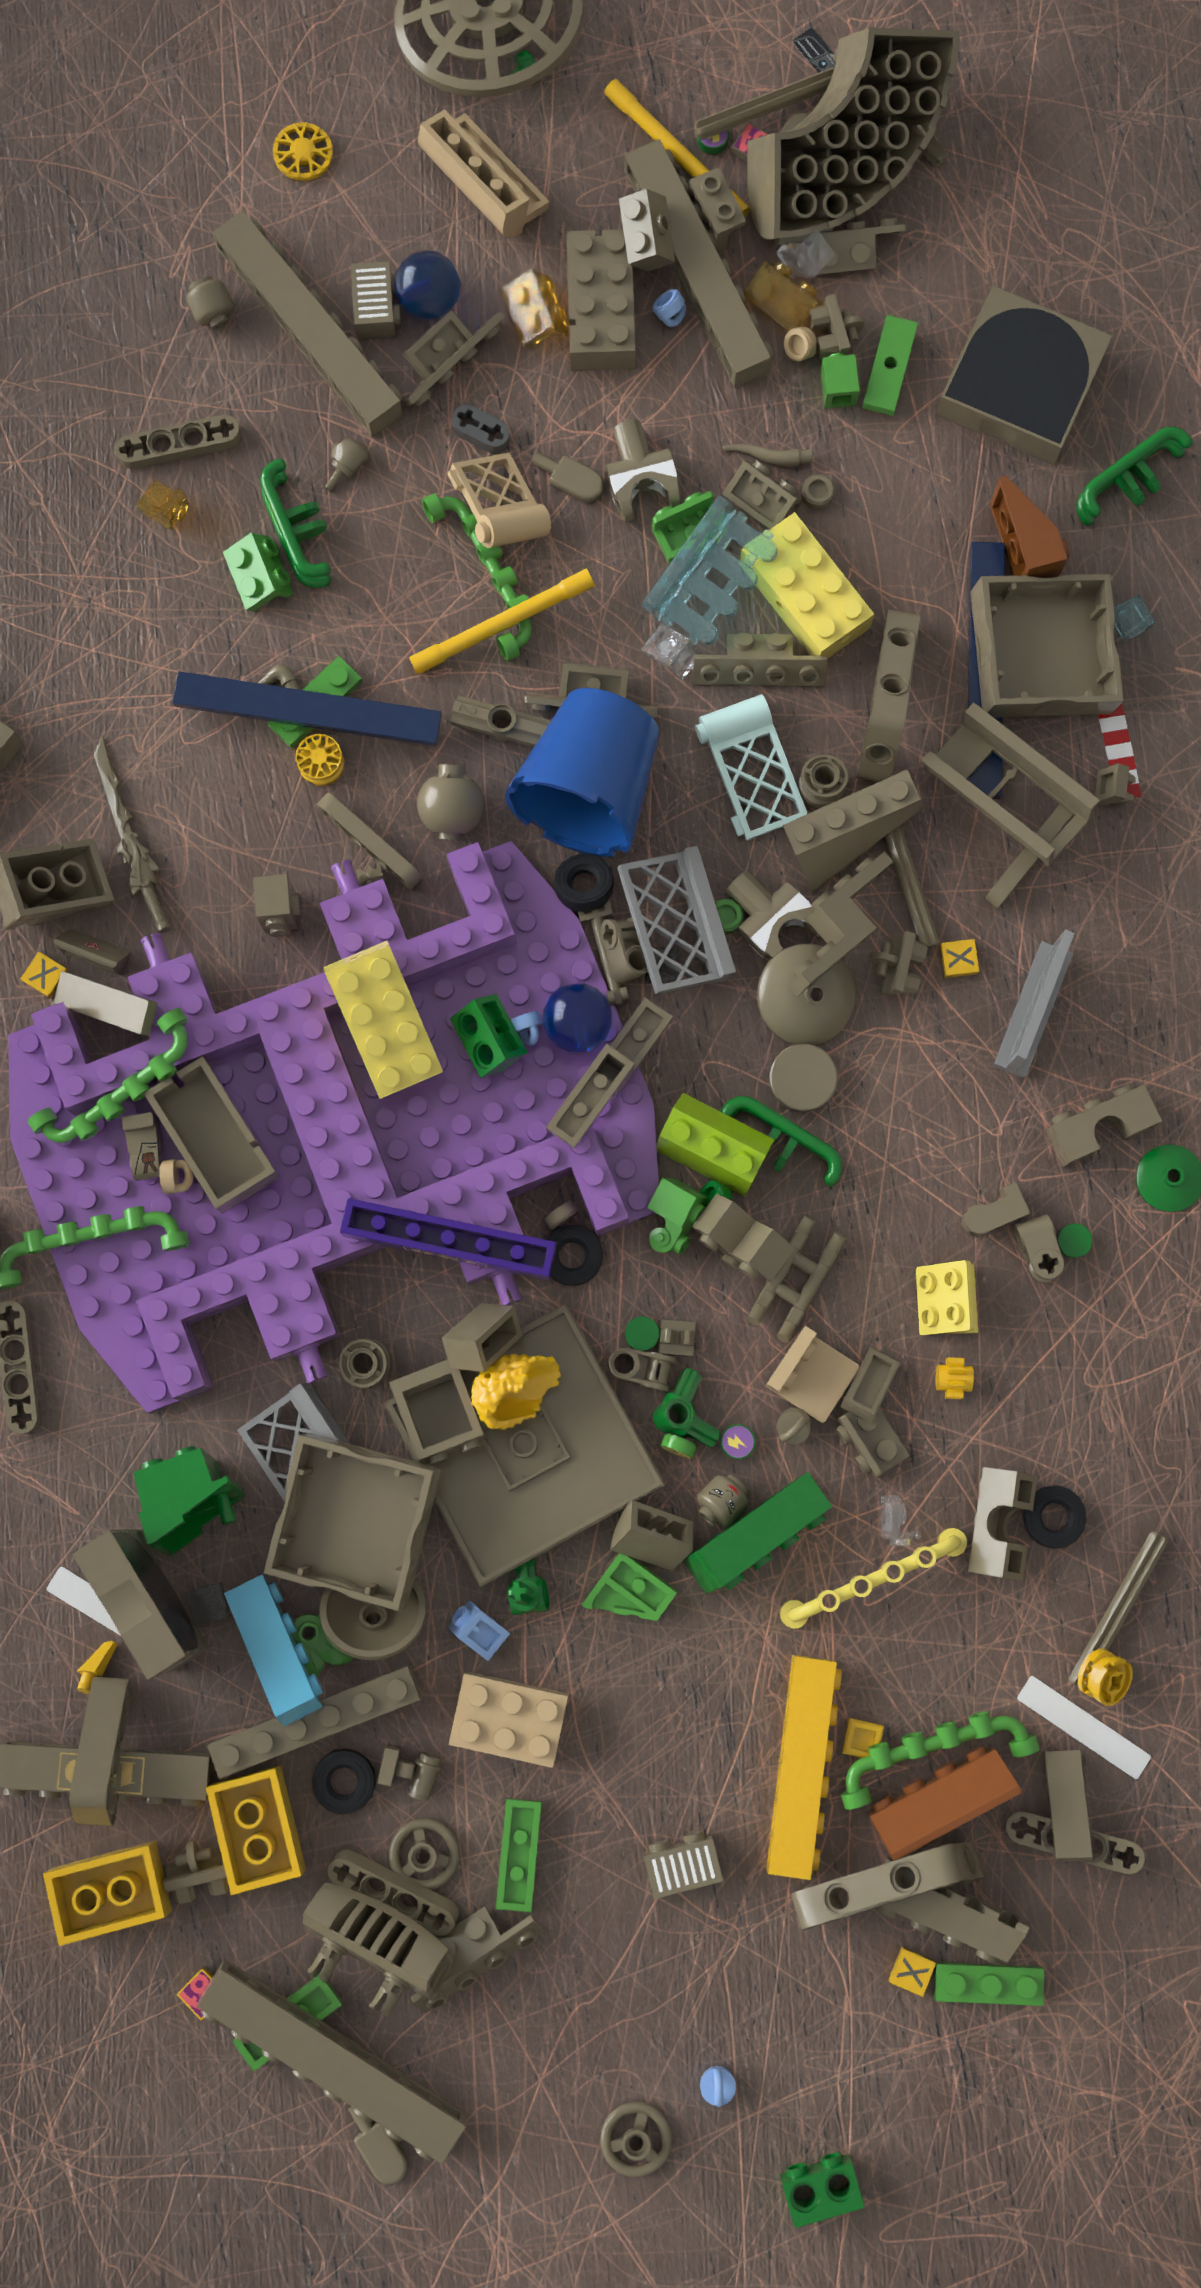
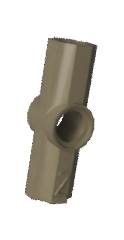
M459 695L455 700L450 720L452 726L489 735L497 742L505 743L511 741L533 748L551 722L548 719L515 711L507 704L492 705ZM500 718H506L511 722L506 728H498L494 723Z

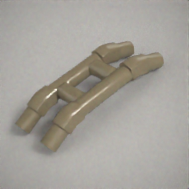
M808 1214L804 1215L789 1242L795 1250L771 1282L767 1281L747 1317V1321L750 1324L758 1326L775 1295L793 1304L777 1334V1338L785 1343H788L847 1239L844 1234L835 1231L817 1263L801 1255L799 1252L817 1222L814 1217ZM792 1265L810 1275L801 1292L782 1283Z

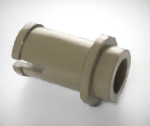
M421 1752L420 1757L415 1758L417 1767L410 1788L407 1791L409 1796L423 1801L429 1800L437 1771L442 1770V1765H440L441 1758L428 1752Z

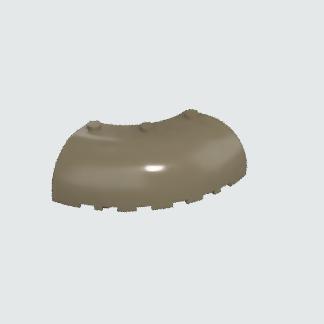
M866 28L839 39L837 60L831 81L814 110L802 122L787 132L772 133L747 141V185L750 211L754 225L764 239L794 238L818 233L841 225L847 220L867 211L905 178L921 151L926 149L937 128L935 125L942 109L946 107L951 77L955 75L960 31Z

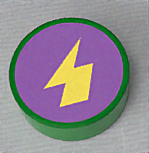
M729 130L703 140L697 137L699 148L707 154L721 153L728 145Z
M732 1425L721 1435V1449L729 1458L736 1460L746 1458L754 1450V1434L744 1425Z

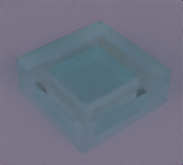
M1140 595L1114 607V625L1124 642L1153 627L1155 624V620Z

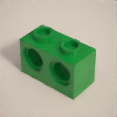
M497 993L472 1000L450 1018L480 1078L505 1071L528 1053Z
M841 2152L830 2153L821 2157V2162L809 2166L805 2162L796 2163L787 2167L785 2173L780 2174L794 2229L865 2208L849 2154L842 2156ZM841 2174L848 2178L846 2185L841 2189H833L829 2186L830 2179L835 2175ZM801 2185H808L813 2189L811 2196L805 2200L797 2199L794 2196V2191Z

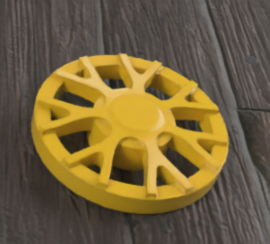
M306 122L294 123L284 128L277 135L273 144V156L276 166L285 176L297 181H309L320 177L328 170L333 159V148L329 136L320 127ZM306 131L314 133L311 139L304 138ZM296 132L299 138L293 141L288 135ZM325 141L327 147L315 148V143ZM280 144L289 145L290 151H278ZM316 155L325 159L321 166L314 162ZM291 157L294 163L289 168H286L282 163ZM309 165V173H300V166Z

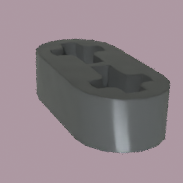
M461 405L454 410L452 424L456 435L493 454L506 450L510 443L509 429L503 421L471 405ZM468 417H472L473 425L467 424L465 427H462L461 419L466 420ZM497 431L500 432L501 440L496 438L491 442L488 433L494 435Z

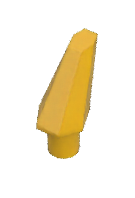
M104 1642L77 1670L82 1675L77 1687L79 1692L89 1694L93 1678L103 1676L118 1645L116 1642Z

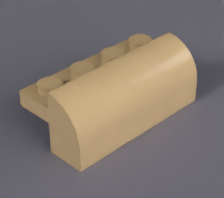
M444 109L420 124L419 147L506 238H513L522 234L526 223L548 210L550 201L466 113L454 120Z

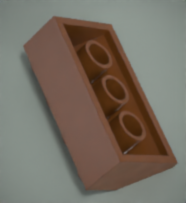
M984 1745L977 1746L965 1753L966 1760L956 1765L952 1761L945 1763L934 1770L936 1776L924 1782L921 1778L915 1779L902 1787L904 1793L893 1799L890 1795H886L871 1804L873 1809L866 1813L884 1848L894 1861L1022 1793L996 1749L991 1746L985 1748Z

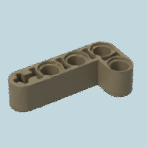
M94 1677L92 1680L70 1788L69 1804L76 1824L113 1826L115 1823L118 1802L114 1785L131 1701L132 1683L129 1678Z

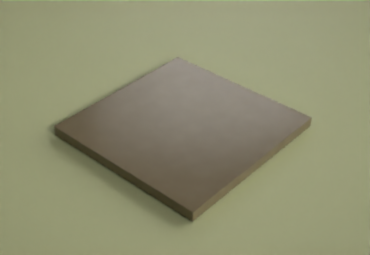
M567 1304L522 1327V1337L503 1354L510 1355L515 1353L519 1356L526 1354L532 1357L537 1355L544 1357L553 1356L559 1364V1371L561 1373L560 1378L557 1379L559 1385L547 1390L546 1394L542 1397L540 1411H536V1417L534 1419H524L522 1424H515L513 1428L505 1430L500 1428L489 1429L481 1421L487 1439L480 1442V1448L462 1454L461 1450L448 1454L449 1459L435 1465V1467L442 1468L434 1500L480 1588L622 1511L632 1500L638 1502L665 1487L660 1474ZM461 1370L472 1396L473 1381L480 1372ZM454 1379L406 1397L424 1448L472 1430ZM395 1397L384 1402L413 1460L419 1462Z

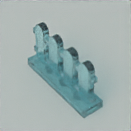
M719 495L641 606L658 621L662 618L661 621L668 627L674 622L690 633L687 640L692 644L696 645L699 640L707 645L715 643L719 637L718 629L712 624L718 613L724 617L734 616L739 606L738 602L731 595L738 585L745 590H750L758 583V575L751 568L758 558L764 562H771L777 557L778 548L771 541L774 537L773 533L765 529L761 534L746 524L745 521L748 517L741 511L737 513L731 503ZM731 540L749 551L743 561H740L725 550ZM712 567L730 579L723 589L705 578ZM692 595L710 606L703 617L686 606Z

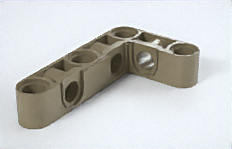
M893 609L887 610L870 717L860 754L857 779L880 782L892 776L907 714L920 614Z
M974 1842L954 1843L794 1892L791 1896L800 1928L805 1930L933 1890L970 1883L985 1878ZM907 1867L911 1868L915 1874V1883L912 1887L908 1886L904 1880V1871ZM842 1888L849 1894V1903L846 1907L839 1901L838 1895Z

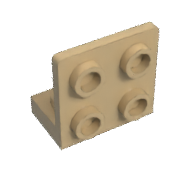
M804 1326L765 1387L797 1408L804 1410L815 1420L824 1423L859 1370V1365L815 1337L817 1333Z

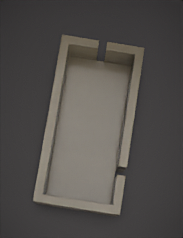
M623 229L602 230V236H596V230L566 231L571 371L635 369L633 266L628 264Z
M202 1056L176 1072L186 1085L180 1088L171 1077H168L144 1092V1095L213 1206L223 1214L279 1179L280 1175L265 1151L260 1147V1143L213 1068Z

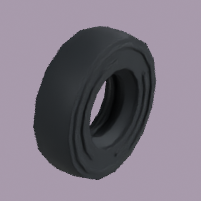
M582 853L571 856L560 864L555 873L554 887L558 899L565 907L574 911L588 912L600 908L610 899L614 888V877L611 867L604 859L594 854ZM588 873L597 879V884L590 891L579 892L571 886L574 877L579 874Z
M566 1225L557 1228L547 1237L546 1240L554 1241L557 1245L550 1276L554 1281L566 1286H579L588 1283L597 1275L602 1265L603 1250L599 1239L591 1230L580 1225ZM570 1242L580 1244L586 1253L584 1263L574 1269L565 1267L559 1259L561 1248Z
M1058 1485L1046 1486L1035 1492L1033 1511H1023L1024 1527L1030 1537L1038 1544L1053 1549L1067 1547L1076 1542L1084 1532L1087 1521L1085 1506L1080 1497L1070 1489ZM1051 1503L1062 1505L1068 1514L1067 1524L1057 1531L1048 1529L1042 1522L1041 1515L1043 1509Z
M351 1749L334 1750L324 1756L315 1767L312 1778L313 1793L319 1804L330 1812L340 1815L354 1813L363 1808L373 1796L376 1786L375 1770L369 1759L358 1751ZM345 1767L355 1772L358 1784L353 1793L343 1796L333 1790L330 1780L335 1770Z

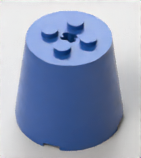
M580 688L571 691L509 784L505 793L509 809L524 825L527 826L530 825V822L544 830L542 837L567 849L601 857H613L618 850L626 853L631 848L635 838L660 737L657 723L640 706L615 693L595 688Z

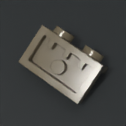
M715 168L689 180V198L693 204L697 203L703 215L702 223L706 231L711 230L717 242L716 250L719 253L727 249L728 235L731 234V231L744 226L746 219L721 170Z
M756 459L753 464L744 460L722 495L771 529L786 519L795 505L801 503L802 499L796 495L799 489L783 478L779 483L770 476L773 470Z
M880 1408L872 1423L851 1412H847L836 1419L840 1425L836 1428L837 1433L846 1446L852 1444L857 1451L858 1456L854 1459L865 1476L870 1473L873 1478H877L910 1456Z

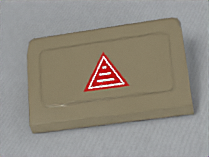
M72 929L56 937L53 942L54 946L61 953L117 975H122L130 957V952Z

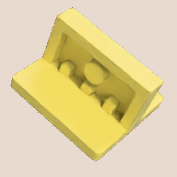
M962 1260L917 1267L916 1282L920 1335L978 1333L974 1264H971L970 1261Z

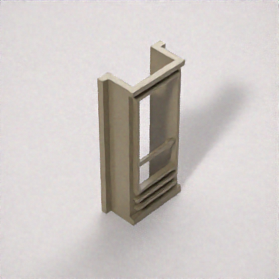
M975 703L965 711L964 724L936 755L929 750L921 759L925 771L929 774L932 773L1044 861L1047 867L1092 819L1094 809L1100 802L1096 796ZM994 752L1012 766L1013 769L1007 770L1006 776L987 796L967 779ZM1017 771L1074 815L1072 820L1050 844L993 800L1006 783L1016 777Z

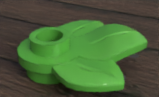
M303 1614L294 1620L297 1631L292 1633L296 1644H303L309 1656L310 1662L305 1665L310 1674L315 1673L318 1676L324 1668L325 1662L341 1665L353 1660V1657L339 1651L328 1640L321 1626L320 1614L318 1616ZM311 1626L315 1629L313 1637L304 1638L302 1636L303 1629Z

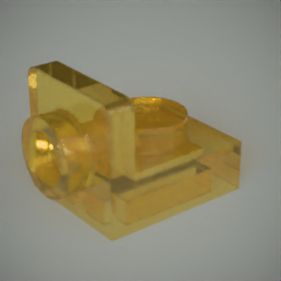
M154 479L136 506L140 512L171 530L176 522H181L184 519L189 503L184 491L179 488L173 491Z

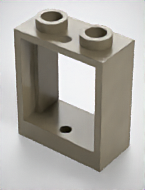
M448 1359L389 1382L417 1460L420 1463H428L431 1466L441 1464L449 1459L448 1454L461 1450L462 1454L474 1451L481 1447V1441L487 1439L477 1410L472 1405V1398L461 1369L450 1368ZM454 1379L472 1430L424 1448L406 1397Z

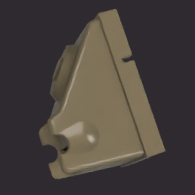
M94 838L62 843L61 846L60 844L0 853V910L3 916L2 927L4 930L16 929L23 924L27 926L38 925L95 907L107 906L114 901Z

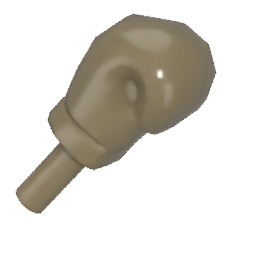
M352 437L335 443L331 456L334 458L331 466L336 471L324 487L332 491L342 475L350 479L360 465L367 462L369 452L362 443Z

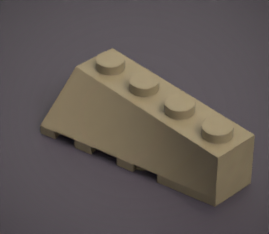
M907 769L784 824L783 827L811 891L814 893L832 876H836L844 870L854 859L866 853L880 839L892 833L923 809V806Z
M886 1857L884 1864L892 1862L894 1860H891ZM907 1867L904 1871V1880L908 1886L912 1887L915 1883V1874L911 1868ZM955 1887L933 1890L876 1908V1911L893 1919H896L898 1914L911 1919L909 1925L926 1934H929L931 1929L944 1934L943 1941L962 1949L964 1943L977 1949V1956L996 1964L997 1959L1008 1963L1030 1928L1018 1915Z

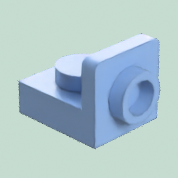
M471 1600L465 1606H461L456 1610L448 1627L458 1639L487 1661L491 1659L510 1634Z

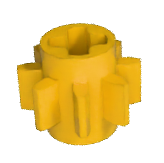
M948 1357L945 1359V1365L937 1364L935 1376L936 1390L945 1391V1399H963L964 1392H972L974 1383L973 1366H964V1358Z

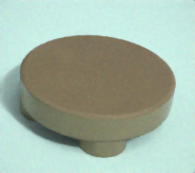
M796 1044L784 1049L775 1058L769 1074L770 1088L778 1104L796 1112H811L826 1105L833 1096L838 1082L837 1068L832 1058L823 1049L811 1044Z

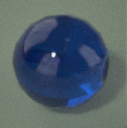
M425 249L413 252L401 262L395 274L394 289L403 309L417 319L430 321L442 318L448 311L454 308L460 297L461 281L452 261L438 251Z
M586 983L565 985L559 987L549 996L543 1009V1025L548 1038L558 1048L569 1053L590 1051L606 1040L612 1027V1011L607 998L597 988Z

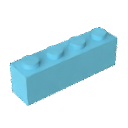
M261 1574L224 1593L273 1713L279 1722L285 1727L322 1708L323 1705L319 1698V1695L324 1693L315 1673L309 1675L305 1665L310 1662L309 1656L303 1644H296L292 1633L296 1632L297 1628L289 1612L285 1614L282 1612L279 1603L283 1602L284 1598L276 1582L270 1584Z

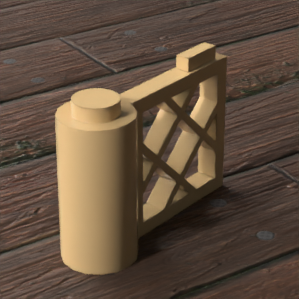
M510 453L452 463L448 477L455 490L461 489L478 522L475 526L476 537L486 548L548 536L551 529L548 510L543 504L536 503ZM504 465L509 478L507 479L491 471V468ZM471 471L483 477L480 484L467 479L464 472ZM486 479L504 487L502 493L499 494L484 487ZM507 489L519 494L523 501L515 502L505 497ZM481 495L497 504L495 507L483 509L478 496Z

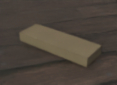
M1080 1750L1045 1751L1044 1763L1055 1862L1090 1861L1093 1858L1081 1752Z

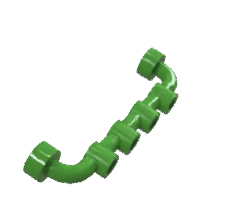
M436 494L422 498L423 509L431 523L444 519V511L453 510L459 515L466 535L472 539L480 561L483 565H486L496 590L501 593L506 602L507 610L528 600L525 594L517 597L512 588L517 585V578L512 568L508 566L502 569L497 559L502 557L500 546L486 548L478 541L475 534V526L478 522L464 501L448 496L438 498ZM529 618L517 623L519 632L516 636L513 637L510 632L496 637L497 646L506 662L519 657V649L529 641L532 633Z
M181 1008L167 1012L157 1021L164 1035L172 1034L174 1037L173 1046L168 1051L154 1057L147 1067L125 1079L122 1086L100 1098L96 1102L97 1105L88 1112L75 1117L65 1129H57L54 1126L59 1119L51 1107L38 1111L27 1121L35 1134L43 1133L49 1140L56 1143H67L78 1136L81 1141L87 1140L99 1132V1128L95 1123L101 1118L105 1117L107 1121H112L125 1112L121 1103L131 1097L135 1102L144 1098V1092L150 1089L147 1083L155 1077L162 1082L176 1074L177 1069L174 1063L182 1057L188 1045V1035L184 1027L188 1019Z
M144 1206L125 1209V1218L113 1221L111 1214L93 1216L90 1218L91 1226L78 1228L77 1222L62 1223L56 1226L58 1233L45 1236L43 1229L23 1233L24 1241L9 1246L1 1255L0 1290L23 1284L20 1270H13L14 1260L22 1255L42 1253L48 1249L72 1246L92 1239L107 1238L126 1231L142 1230L152 1225H160L165 1228L167 1234L160 1237L163 1251H173L190 1246L188 1231H180L177 1221L170 1214L162 1211L145 1213Z
M983 1711L970 1715L968 1717L970 1725L957 1728L954 1721L937 1725L935 1727L937 1735L924 1739L922 1732L904 1735L901 1737L903 1745L890 1749L888 1742L871 1745L868 1747L869 1756L854 1762L848 1769L846 1790L841 1793L844 1808L855 1809L872 1802L868 1786H860V1778L867 1771L888 1768L894 1765V1763L906 1759H917L939 1749L953 1748L962 1742L985 1738L1001 1730H1008L1014 1736V1739L1008 1742L1012 1756L1023 1757L1040 1750L1035 1734H1028L1024 1725L1016 1718L1007 1715L991 1718L989 1711Z

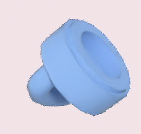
M670 289L656 299L652 310L666 326L675 327L681 323L686 314L685 299L678 289Z
M533 1011L511 1019L522 1041L528 1046L536 1044L539 1038L537 1027L544 1024L541 1013Z
M713 2066L704 2071L700 2080L701 2094L708 2103L717 2107L730 2102L736 2091L735 2079L730 2070L722 2066Z

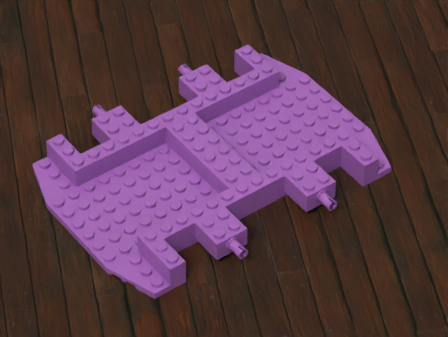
M512 841L482 852L479 843L476 842L448 853L447 858L450 870L469 916L409 940L405 936L383 879L360 886L351 860L342 861L346 872L345 875H343L339 863L331 866L341 894L319 904L341 960L388 941L443 1070L440 1074L381 1099L376 1092L325 972L218 1013L198 960L192 952L170 960L161 933L150 934L155 948L148 936L140 940L149 960L150 968L127 977L133 994L158 1002L149 1035L150 1040L92 1061L76 1015L64 1002L32 1013L31 1017L34 1025L8 1034L10 1140L45 1236L58 1233L56 1226L62 1223L77 1222L78 1228L91 1226L90 1218L97 1215L111 1214L112 1221L125 1218L124 1210L137 1206H144L145 1213L162 1211L170 1214L177 1221L180 1231H188L190 1246L173 1251H163L160 1237L167 1233L165 1228L160 1225L148 1226L137 1231H126L107 1238L87 1240L72 1246L50 1249L79 1330L146 1413L150 1414L214 1388L190 1324L248 1301L271 1360L277 1362L292 1355L298 1356L307 1384L317 1382L313 1367L318 1379L322 1380L328 1377L317 1348L320 1344L341 1336L317 1274L388 1247L346 1238L340 1233L347 1198L523 1235L509 1199L572 1174L597 1237L656 1214L647 1208L659 1185L654 1103L639 1067L615 1100L610 1099L575 1149L546 1130L548 1123L606 1043L611 1045L623 1029L615 1006H609L606 995L608 989L580 920L571 909L563 905L558 899L556 892ZM496 993L510 1020L529 1012H540L544 1024L537 1027L539 1038L536 1044L528 1046L523 1042L528 1052L525 1056L505 1071L480 1078L450 1020L454 1014L472 1000ZM181 1008L188 1019L187 1024L184 1026L188 1035V1045L182 1057L174 1063L177 1072L202 1056L208 1061L260 1143V1147L265 1151L277 1170L280 1178L223 1214L215 1209L194 1174L193 1182L189 1189L177 1194H164L161 1189L160 1177L135 1181L131 1171L130 1153L127 1148L126 1133L123 1131L122 1117L149 1112L157 1115L146 1096L135 1102L131 1097L121 1103L125 1112L112 1121H107L105 1117L101 1118L95 1123L99 1128V1132L84 1141H81L78 1136L67 1143H56L49 1140L43 1133L35 1134L27 1121L38 1111L51 1107L59 1119L54 1126L57 1129L67 1128L75 1117L88 1112L97 1105L96 1102L100 1098L114 1092L123 1085L122 1083L125 1079L135 1073H139L149 1065L148 1063L154 1057L165 1053L173 1046V1035H164L157 1021L167 1012ZM177 1073L171 1077L180 1088L186 1085L178 1077ZM155 1077L147 1084L151 1089L159 1084L160 1081ZM159 1119L163 1160H185ZM182 1168L178 1169L179 1184L183 1183L185 1179V1173ZM459 1262L469 1286L485 1279L493 1280L501 1300V1305H511L507 1290H510L514 1303L523 1299L512 1273Z

